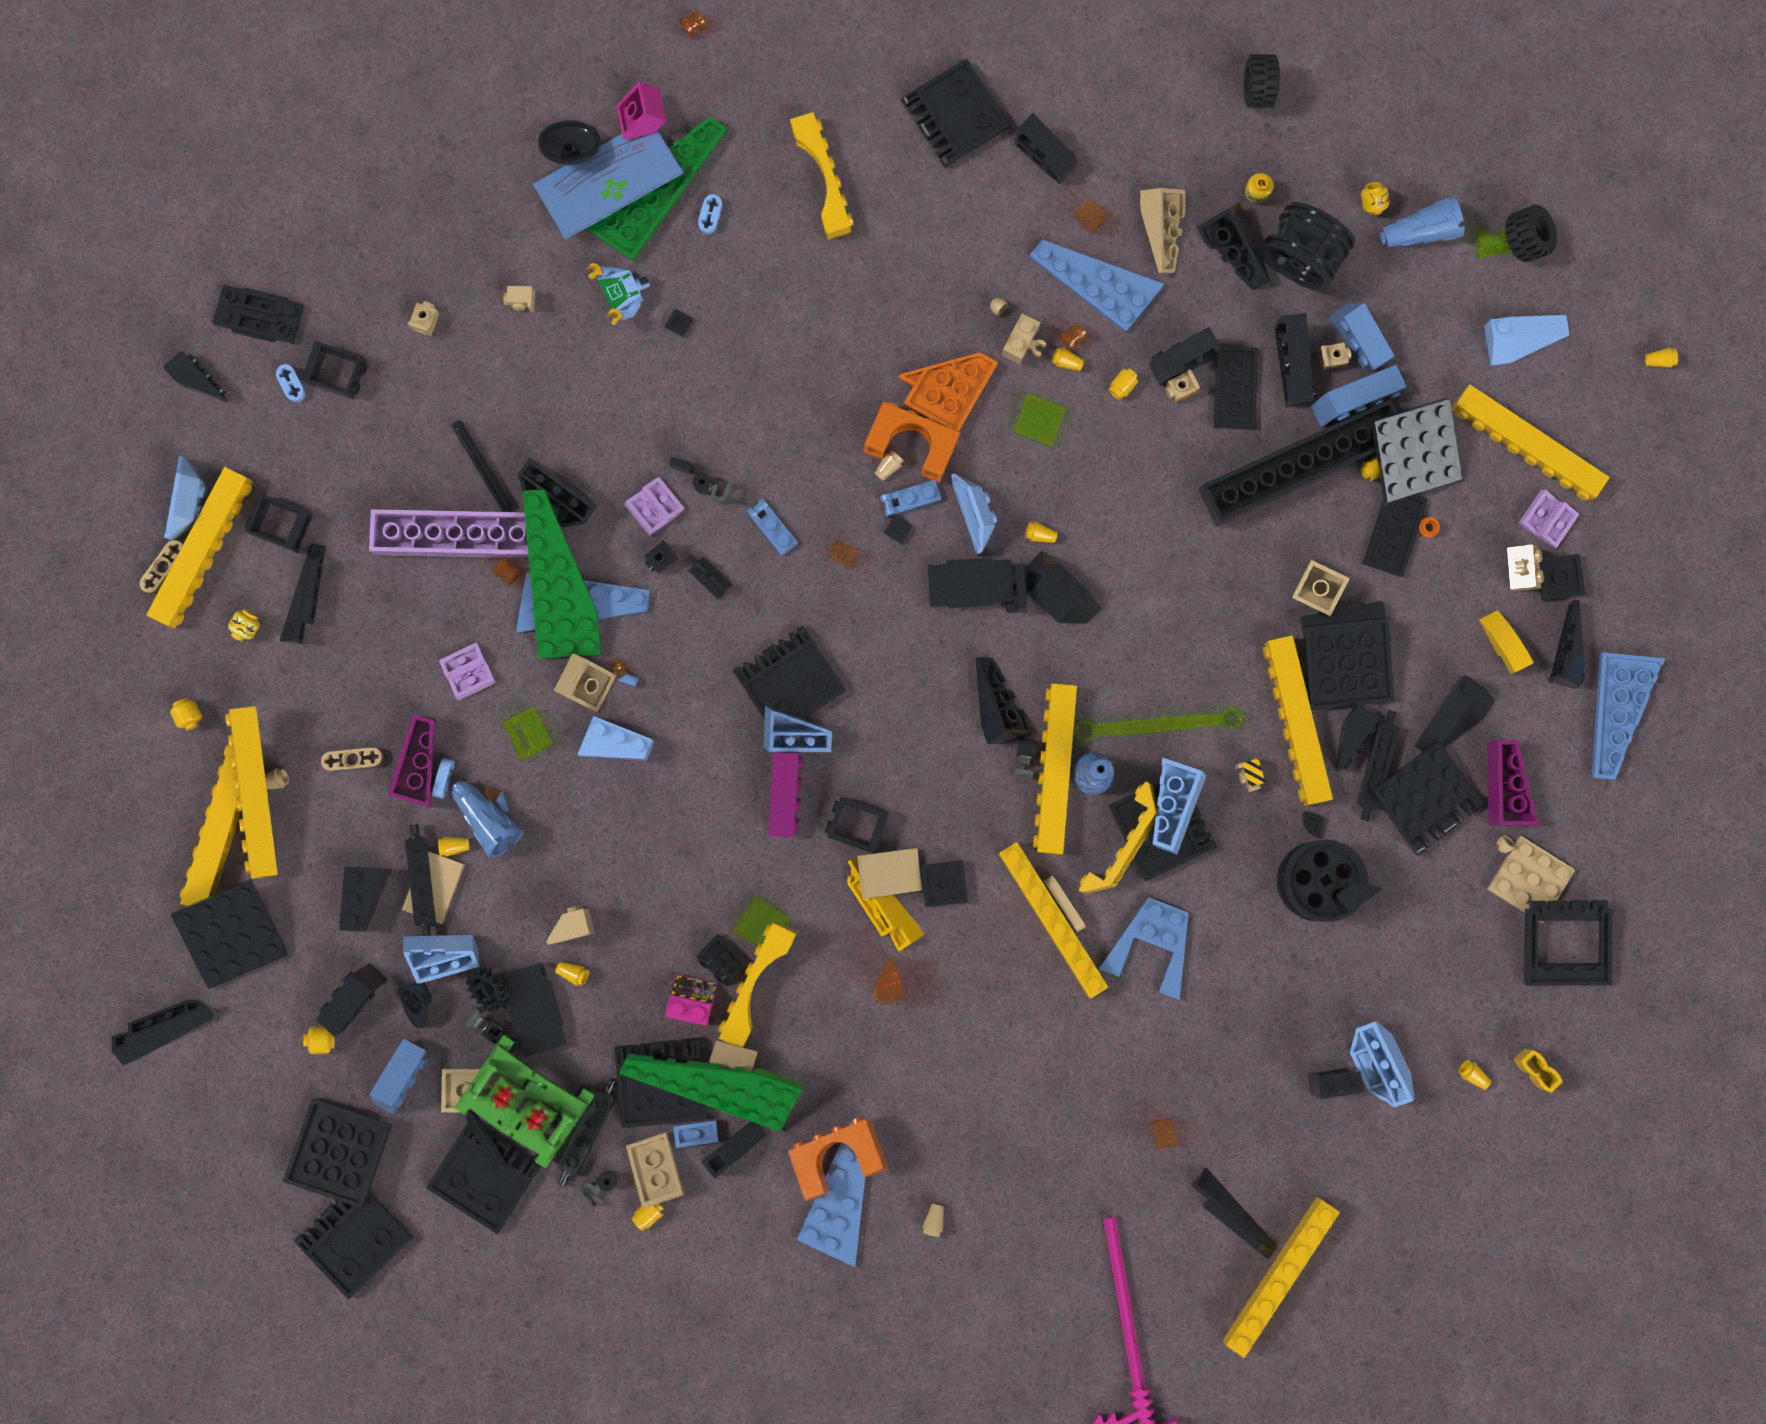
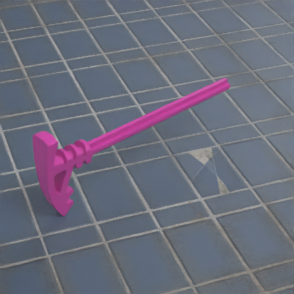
M1116 1216L1103 1218L1132 1381V1388L1129 1390V1394L1134 1397L1131 1400V1405L1136 1407V1409L1119 1419L1116 1418L1115 1412L1112 1411L1106 1421H1103L1102 1414L1099 1413L1092 1424H1129L1137 1419L1139 1424H1156V1419L1151 1417L1154 1413V1408L1149 1406L1152 1403V1398L1147 1396L1151 1389L1146 1386L1117 1220ZM1174 1416V1417H1172V1418H1170V1419H1168V1420H1166V1421H1163V1422H1161V1423H1159V1424H1179V1423H1178V1418Z

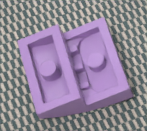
M660 477L644 486L642 491L625 502L627 509L649 536L655 534L685 509Z
M1541 490L1519 521V524L1548 545L1557 548L1579 516V513L1566 502L1558 501L1547 490Z
M477 642L439 660L445 677L449 680L458 701L496 683Z

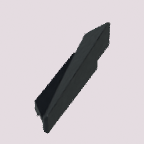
M314 544L309 546L280 637L281 642L303 644L305 625H314L326 546Z
M185 1000L128 1023V1032L112 1036V1052L124 1066L213 1019V1013L205 1004L200 1006L193 1000Z
M1204 1168L1191 1185L1208 1199L1203 1207L1268 1259L1277 1248V1245L1210 1170Z

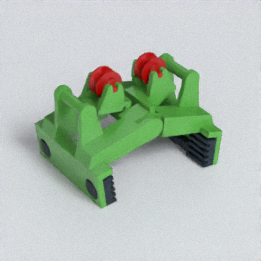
M510 1034L503 1035L454 1108L464 1115L474 1111L504 1134L512 1135L511 1138L536 1152L535 1162L546 1168L595 1096L594 1090L582 1084L576 1095H574L549 1078L536 1072L537 1070L514 1055L512 1052L520 1041ZM494 1073L505 1074L514 1081L512 1082L500 1076L488 1094L483 1091ZM525 1096L528 1097L530 1100L519 1111L517 1109ZM542 1101L559 1110L563 1118L552 1135L546 1133V1130L558 1113L546 1106Z

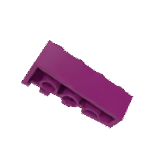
M413 714L388 796L431 808L436 734L435 720Z
M1518 740L1488 741L1489 826H1539V820L1534 812V800L1531 799L1528 788L1530 787L1529 781L1526 779L1523 769L1525 765Z
M773 752L769 836L794 837L795 831H799L800 819H796V811H800L801 798H797L798 790L802 788V777H799V769H803V756H800V752Z

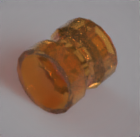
M698 9L692 12V17L685 16L680 19L689 38L695 36L697 31H703L708 28L703 15Z
M1077 322L1070 327L1069 331H1064L1059 335L1062 343L1069 351L1075 350L1077 344L1083 343L1088 339L1087 333Z
M503 557L495 565L492 573L496 577L503 578V582L511 586L520 576L522 570L517 566H512L510 561Z

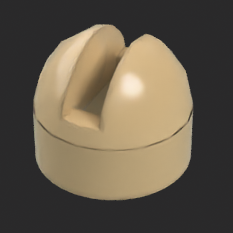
M994 298L990 303L991 311L997 316H1000L1008 306V303L1001 298Z
M1505 834L1496 842V847L1501 853H1508L1516 846L1514 841Z

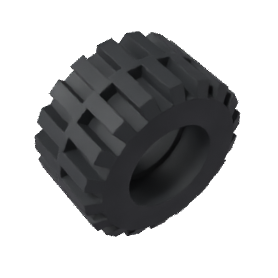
M1250 54L1244 71L1243 90L1245 104L1247 108H1273L1278 98L1280 86L1278 57L1276 54Z
M1534 204L1507 217L1505 223L1506 240L1510 250L1515 257L1517 256L1518 260L1527 263L1554 252L1557 243V230L1551 215L1541 205Z

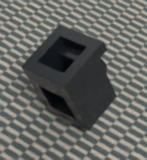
M662 540L659 545L645 555L647 561L644 563L651 572L656 570L660 574L677 561L678 558L668 544ZM658 554H661L663 556L662 560L660 561L655 560V557Z

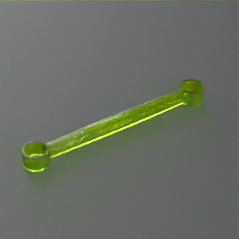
M1230 707L1216 714L1156 717L1093 725L1089 721H1081L1074 728V736L1080 742H1088L1095 736L1157 733L1217 725L1233 729L1241 724L1242 713L1237 708ZM1230 710L1238 715V721L1233 726L1226 724L1224 721V714ZM1082 724L1089 725L1093 731L1091 737L1086 740L1081 739L1077 734L1078 727Z

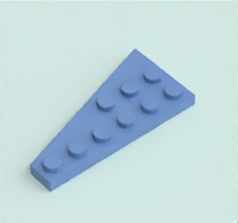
M1042 240L1029 256V258L1125 333L1164 286L1163 283L1045 240Z
M527 571L516 633L535 630L530 572ZM584 580L593 604L598 611L599 619L643 613L648 610L650 590Z
M1600 653L1592 778L1616 779L1625 758L1626 749L1632 741L1634 730L1639 724L1649 700L1653 684L1656 683L1658 672L1666 658Z
M841 1142L825 1176L831 1193L814 1200L797 1240L855 1267L865 1177L853 1149Z

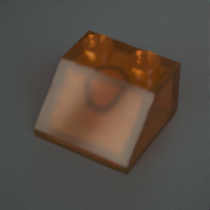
M893 956L888 958L875 983V989H872L875 1002L880 1001L881 1006L906 998Z

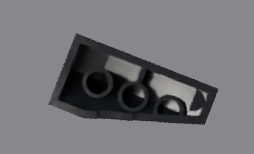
M1239 202L1197 226L1206 245L1211 250L1215 248L1222 255L1220 259L1224 263L1229 261L1236 268L1235 274L1252 290L1270 281L1264 260L1259 254V246L1250 221Z
M1576 599L1569 602L1549 679L1551 683L1572 689L1582 685L1585 679V673H1583L1585 665L1580 601Z
M989 657L976 658L981 727L987 744H1003L1033 734L1023 708L1018 710L1013 701L1016 698L1013 691L1010 693L1003 685L1005 677L994 659Z
M1467 675L1459 677L1414 747L1423 752L1435 742L1440 741L1445 748L1483 719L1495 700L1482 685Z

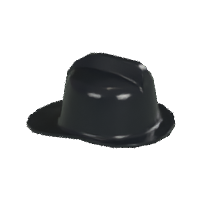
M412 982L409 985L405 983L400 984L398 992L406 1016L415 1027L424 1028L428 1022L426 1009L432 1001L430 991L425 982L420 984Z

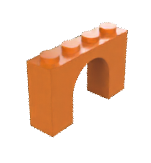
M883 401L864 444L863 452L883 459L891 439L896 434L906 430L916 431L926 438L930 447L921 476L940 483L958 442L960 432L956 431L954 427H945L938 424L932 418H923L912 410L906 411L894 403Z
M863 1117L851 1121L852 1125L837 1126L832 1129L833 1133L826 1136L825 1133L818 1134L812 1137L813 1141L809 1143L805 1141L793 1145L794 1149L788 1151L805 1201L814 1200L831 1193L823 1172L822 1160L828 1148L836 1143H845L853 1149L864 1177H870L889 1169L870 1119H864Z

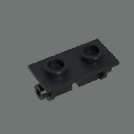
M703 556L699 560L696 559L688 570L716 599H719L732 586Z

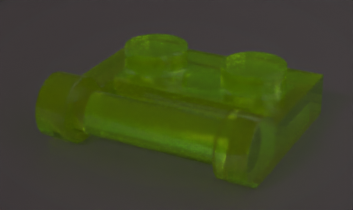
M535 707L501 723L518 753L517 758L519 762L554 745ZM519 723L531 747L525 750L514 728V725Z

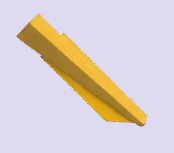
M856 856L848 861L851 867V875L848 876L847 884L882 937L889 933L899 952L925 935L894 895L862 898L858 858Z

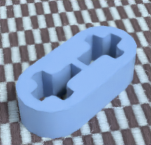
M708 195L703 202L698 225L700 231L704 234H712L717 229L722 211V201L717 195ZM714 200L718 207L714 206L713 211L710 212V205L708 203H712ZM709 216L711 217L710 221L713 226H709L708 229H706L704 224L702 223H706Z
M286 364L279 366L276 370V377L286 397L295 403L304 400L306 391L294 368ZM285 370L291 372L289 374L291 381L289 382L285 377H282ZM291 386L300 390L297 397L291 395L293 393Z
M446 758L441 760L433 787V797L445 798L454 769V760Z

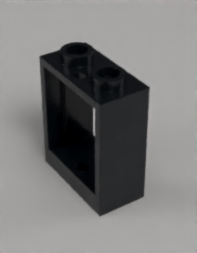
M315 341L301 380L307 385L353 399L359 393L361 386L359 382L361 376H364L367 371V361L360 355ZM326 353L356 363L347 390L317 381Z
M261 494L260 498H257L254 503L255 510L252 517L246 522V533L298 553L313 515L306 510ZM270 504L297 514L286 542L259 532Z
M842 797L840 801L835 800L832 812L835 813L833 821L828 820L825 832L828 833L827 838L875 854L889 814ZM844 804L879 816L869 846L834 834Z
M1345 1067L1307 1074L1311 1095L1319 1099L1364 1093L1360 1070Z

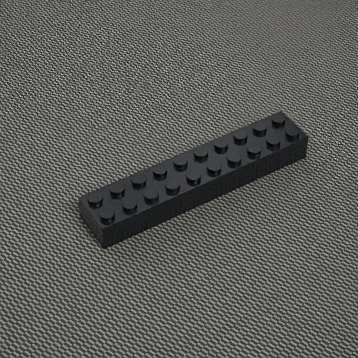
M1392 400L1383 402L1203 484L1199 488V492L1216 527L1376 455L1371 420L1397 413Z

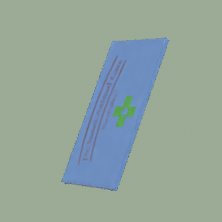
M658 131L654 134L627 140L623 139L622 134L601 145L597 154L590 160L577 165H566L535 182L533 185L562 233V237L566 240L683 174V171Z

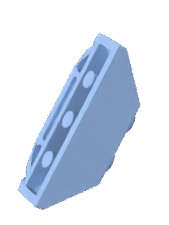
M183 456L178 458L164 538L170 541L179 539L192 529L203 508V499L208 494L205 481L191 462Z
M952 474L950 479L977 556L982 554L994 530V523L997 522L994 511L989 510L988 503H990L987 491L983 492L980 485L957 474Z
M1377 1021L1358 1027L1355 1031L1350 1054L1357 1069L1361 1072V1077L1368 1092L1388 1102L1393 1107L1414 1101L1411 1072L1393 1035Z

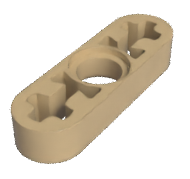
M171 540L165 545L140 580V587L143 591L154 594L160 590L178 556L176 553L173 554L172 547H178L180 551L183 543ZM165 556H171V558L174 559V561L172 562L171 560L165 558ZM164 561L167 562L168 570L160 573L158 570L159 564ZM154 572L155 574L162 576L161 579L157 578L155 575H152V573ZM154 579L153 584H155V586L153 588L149 587L147 589V581H152Z
M377 748L332 751L322 756L321 765L329 771L377 767L382 764L384 754ZM372 752L379 756L378 759H375V763L372 760H364L365 764L362 765L363 756H371ZM352 753L358 756V762L355 765H349L347 762L348 756ZM330 756H332L334 759H342V763H333V767H331L330 764H327V760H330Z
M1050 876L1044 880L1045 886L1056 903L1060 905L1062 912L1077 933L1086 927L1055 878Z

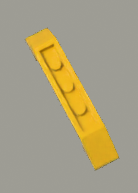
M1145 781L1144 784L1139 785L1135 792L1136 797L1134 800L1148 809L1141 813L1136 829H1132L1128 834V842L1125 847H1121L1117 852V860L1114 865H1110L1106 870V878L1102 879L1096 874L1089 872L1088 875H1084L1081 879L1079 891L1089 894L1117 886L1155 824L1158 805L1154 787Z

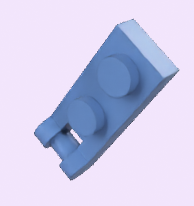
M932 480L900 491L880 496V500L885 505L886 510L884 512L886 517L941 501V496L936 481ZM898 499L899 506L894 507L892 501Z
M761 498L757 501V505L753 508H748L746 512L779 554L783 556L796 546L798 542L766 501ZM764 510L767 515L760 519L757 514Z

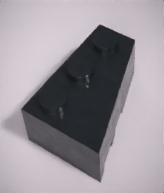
M1034 113L1016 130L1014 145L1059 185L1076 168L1078 160L1075 154L1068 150Z
M370 963L354 973L352 971L349 972L343 979V986L338 987L331 994L333 999L321 1007L319 1010L321 1014L316 1021L336 1037L351 1024L362 1011L361 1009L366 1002L375 996L374 992L383 984L385 985L388 979Z

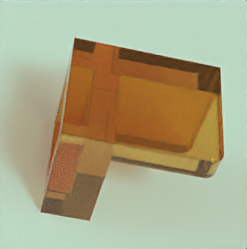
M1088 199L1076 211L1074 219L1092 235L1106 221L1108 214L1092 199Z
M837 540L826 556L848 570L858 555L859 549L852 545L850 547Z
M1170 1117L1149 1122L1156 1149L1159 1150L1178 1144L1173 1121Z

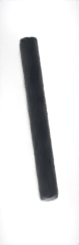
M459 420L453 423V430L499 508L503 512L509 510L512 505L463 422Z

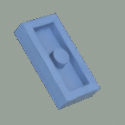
M716 1120L673 1126L676 1148L719 1142Z

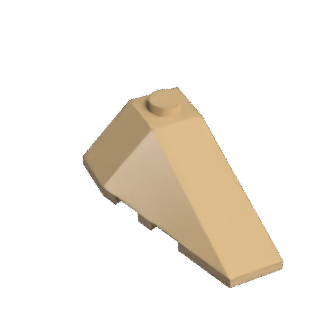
M1167 188L1141 190V214L1158 272L1175 273L1179 251L1175 243L1176 238L1182 234V229L1178 228L1180 217H1185V190Z

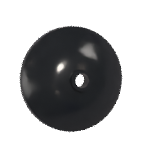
M571 120L560 121L549 125L540 133L538 147L541 154L554 163L577 165L590 160L597 154L600 149V136L592 126L586 123Z

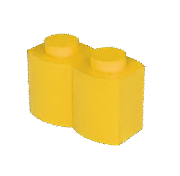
M1524 1049L1514 1058L1517 1067L1522 1072L1529 1074L1531 1082L1537 1088L1552 1093L1562 1083L1560 1075L1553 1068L1547 1066L1545 1059L1538 1052Z

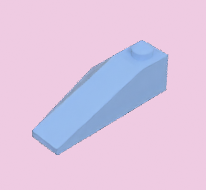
M1566 315L1491 319L1484 326L1490 366L1513 363L1524 356L1569 336Z

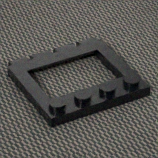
M1545 900L1529 901V908H1525L1524 985H1612L1613 909L1608 908L1607 900H1591L1590 908L1588 900H1570L1569 908L1567 900H1549L1548 908ZM1538 921H1599V963H1538Z

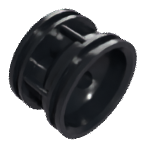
M1289 202L1279 216V233L1266 237L1264 244L1259 249V254L1274 271L1296 284L1314 291H1326L1334 280L1343 261L1350 254V250L1353 249L1356 243L1355 238L1345 225L1321 209L1301 202Z
M1318 840L1296 846L1283 858L1277 873V889L1284 905L1296 916L1316 922L1342 920L1352 915L1360 907L1358 906L1348 913L1341 903L1337 904L1333 900L1332 895L1336 889L1340 888L1343 890L1353 882L1368 885V873L1361 857L1348 845L1335 840ZM1317 852L1323 853L1327 858V863L1322 868L1316 866L1313 861L1314 855ZM1339 864H1344L1347 868L1348 876L1345 879L1339 878L1336 874V868ZM1299 870H1305L1310 874V881L1306 885H1300L1296 881V874ZM1325 877V879H1328V884L1323 885V883H1320V878ZM1312 892H1317L1321 896V903L1315 908L1308 904V896Z

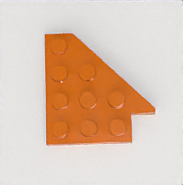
M979 352L900 374L898 379L913 387L904 402V406L926 418L936 420L938 424L945 427H954L956 431L960 432L997 367L998 362Z

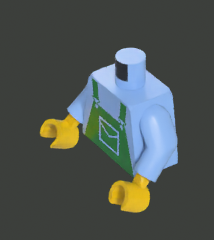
M596 263L590 264L586 269L593 270L594 273H590L588 277L594 279L597 275L599 276L597 279L611 308L606 317H614L611 324L616 325L619 320L622 321L634 317L641 307V302H643L639 291L650 287L646 275L634 280L630 270L615 267H599Z

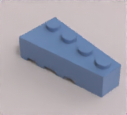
M1394 365L1327 392L1313 403L1311 407L1322 428L1335 421H1342L1353 413L1359 414L1367 410V407L1371 405L1375 407L1383 403L1387 398L1393 400L1401 396L1400 392L1407 386L1397 365Z

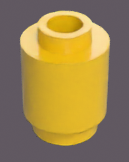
M1129 368L1127 370L1122 369L1110 383L1111 387L1108 391L1118 400H1121L1123 397L1126 398L1138 383V375Z
M1377 456L1362 463L1361 473L1365 479L1370 481L1380 478Z
M661 1203L644 1209L641 1206L634 1212V1216L631 1219L640 1230L649 1229L664 1215L662 1212L664 1207Z

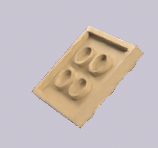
M1519 836L1515 842V848L1508 853L1487 890L1525 913V908H1529V901L1545 900L1548 908V901L1558 900L1575 869L1524 837Z

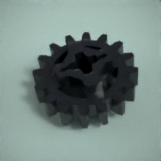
M484 966L481 968L477 967L467 976L466 984L469 985L467 991L472 993L470 997L476 998V1004H482L484 1009L489 1007L490 1011L498 1010L508 1001L509 993L506 992L508 987L502 984L504 979H499L498 973H492L491 968L486 971Z

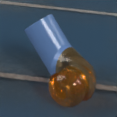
M621 659L617 660L613 664V672L617 680L636 687L639 677L628 674L626 662Z
M489 787L485 790L487 800L490 799L496 804L502 813L510 811L502 791L494 787Z

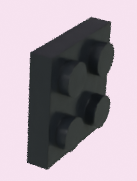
M1579 554L1542 558V562H1539L1540 570L1543 571L1544 582L1541 583L1540 588L1542 601L1586 595Z
M963 860L921 865L925 907L968 902Z

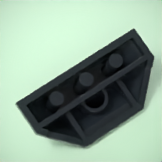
M528 458L518 473L522 493L524 490H546L556 518L562 528L586 524L597 508L587 494L554 470L532 458Z
M1041 551L1027 565L1028 595L1057 623L1087 624L1102 609L1090 592L1058 561Z

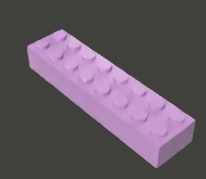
M371 509L369 551L374 555L529 558L525 513Z

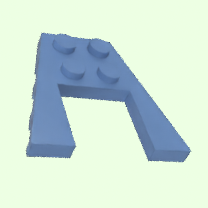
M1148 897L1099 969L1120 977L1134 937L1173 952L1158 992L1179 1000L1189 913Z

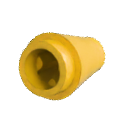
M1063 347L1062 349H1056L1052 363L1056 364V367L1080 371L1084 359Z
M1671 347L1645 354L1646 367L1672 368V366L1678 364L1676 348L1671 349Z
M1036 521L1034 523L1029 522L1025 538L1032 542L1054 544L1057 538V531Z
M443 836L442 839H438L440 856L445 855V857L470 850L468 838Z
M559 962L556 968L557 974L575 986H583L589 976V970L581 965Z
M1466 1060L1460 1066L1458 1073L1462 1079L1483 1090L1490 1086L1491 1079L1475 1061Z

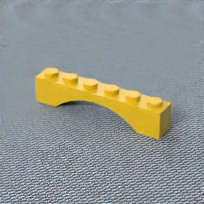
M814 112L790 119L791 129L797 146L804 149L814 158L825 177L827 196L821 213V220L827 239L851 233V226L854 225L850 213H846L847 201L845 195H840L838 189L841 187L838 175L834 176L832 170L835 168L832 156L828 157L826 152L829 149L826 137L822 138L820 131L823 130L820 119L815 118Z
M774 921L772 925H767L763 936L766 937L764 943H759L754 952L757 958L754 964L749 963L745 972L748 977L745 983L741 981L736 991L739 996L736 1002L732 1000L727 1010L730 1013L728 1020H723L718 1029V1032H721L720 1040L731 1045L744 1047L753 1028L750 1002L755 982L767 965L788 953L798 931L777 921Z

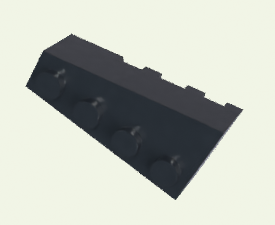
M1306 313L1281 316L1274 326L1285 407L1308 405L1316 397V388L1312 383L1313 368L1310 361Z

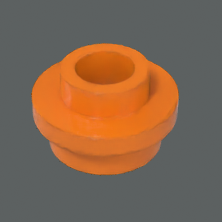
M1426 517L1421 520L1419 532L1422 536L1432 538L1439 533L1440 524L1435 518ZM1427 524L1432 526V531L1426 530Z

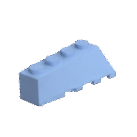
M1165 758L1162 759V775L1160 777V793L1157 803L1158 810L1153 845L1177 855L1206 774L1201 770Z

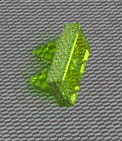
M1482 227L1479 229L1476 248L1478 258L1512 252L1506 240L1505 227H1502L1498 235L1495 236Z

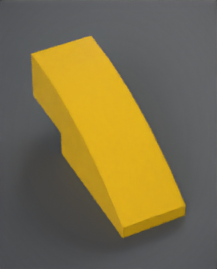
M1498 610L1479 619L1498 657L1501 656L1510 674L1534 663L1515 631Z

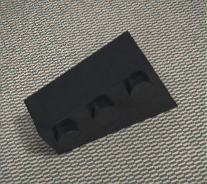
M1209 326L1201 332L1192 335L1187 340L1174 344L1166 352L1160 351L1152 356L1149 366L1157 382L1162 386L1191 369L1192 371L1214 360L1221 347Z
M344 866L339 931H367L392 869Z

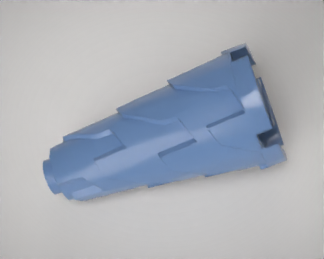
M1451 196L1434 202V205L1418 210V213L1397 220L1396 223L1384 227L1382 232L1379 233L1381 244L1387 247L1407 246L1421 242L1428 243L1442 239L1444 241L1464 236V226L1459 227V224L1463 221V216L1457 199Z
M1085 754L1073 766V782L1085 794H1101L1110 788L1114 780V767L1111 761L1101 754Z
M461 780L454 784L452 787L453 798L464 814V819L474 831V836L488 858L492 859L508 851L506 847L511 842L515 845L523 835V830L505 812L502 813L490 799L487 800L477 788L471 786L467 781L463 782Z

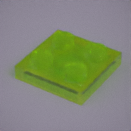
M1027 394L1013 434L1052 447L1066 407Z
M755 895L732 931L757 947L759 943H764L766 937L763 936V933L768 924L772 925L774 921L787 925L791 918Z

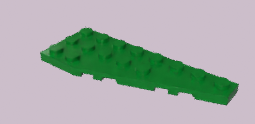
M711 117L692 129L687 136L677 140L669 148L678 165L682 168L683 174L585 230L634 262L726 134L727 128Z
M545 489L524 490L523 501L538 658L571 657L572 654L578 656L601 655L598 611L593 604L590 592L584 583L581 571L566 541L562 527L559 525Z
M627 1054L620 1071L621 1075L779 1132L803 1088L802 1083L764 1069L755 1068V1071L743 1070L744 1067L735 1066V1069L721 1067V1064L687 1061V1064L677 1063L676 1059L668 1058L667 1061H660L652 1056Z

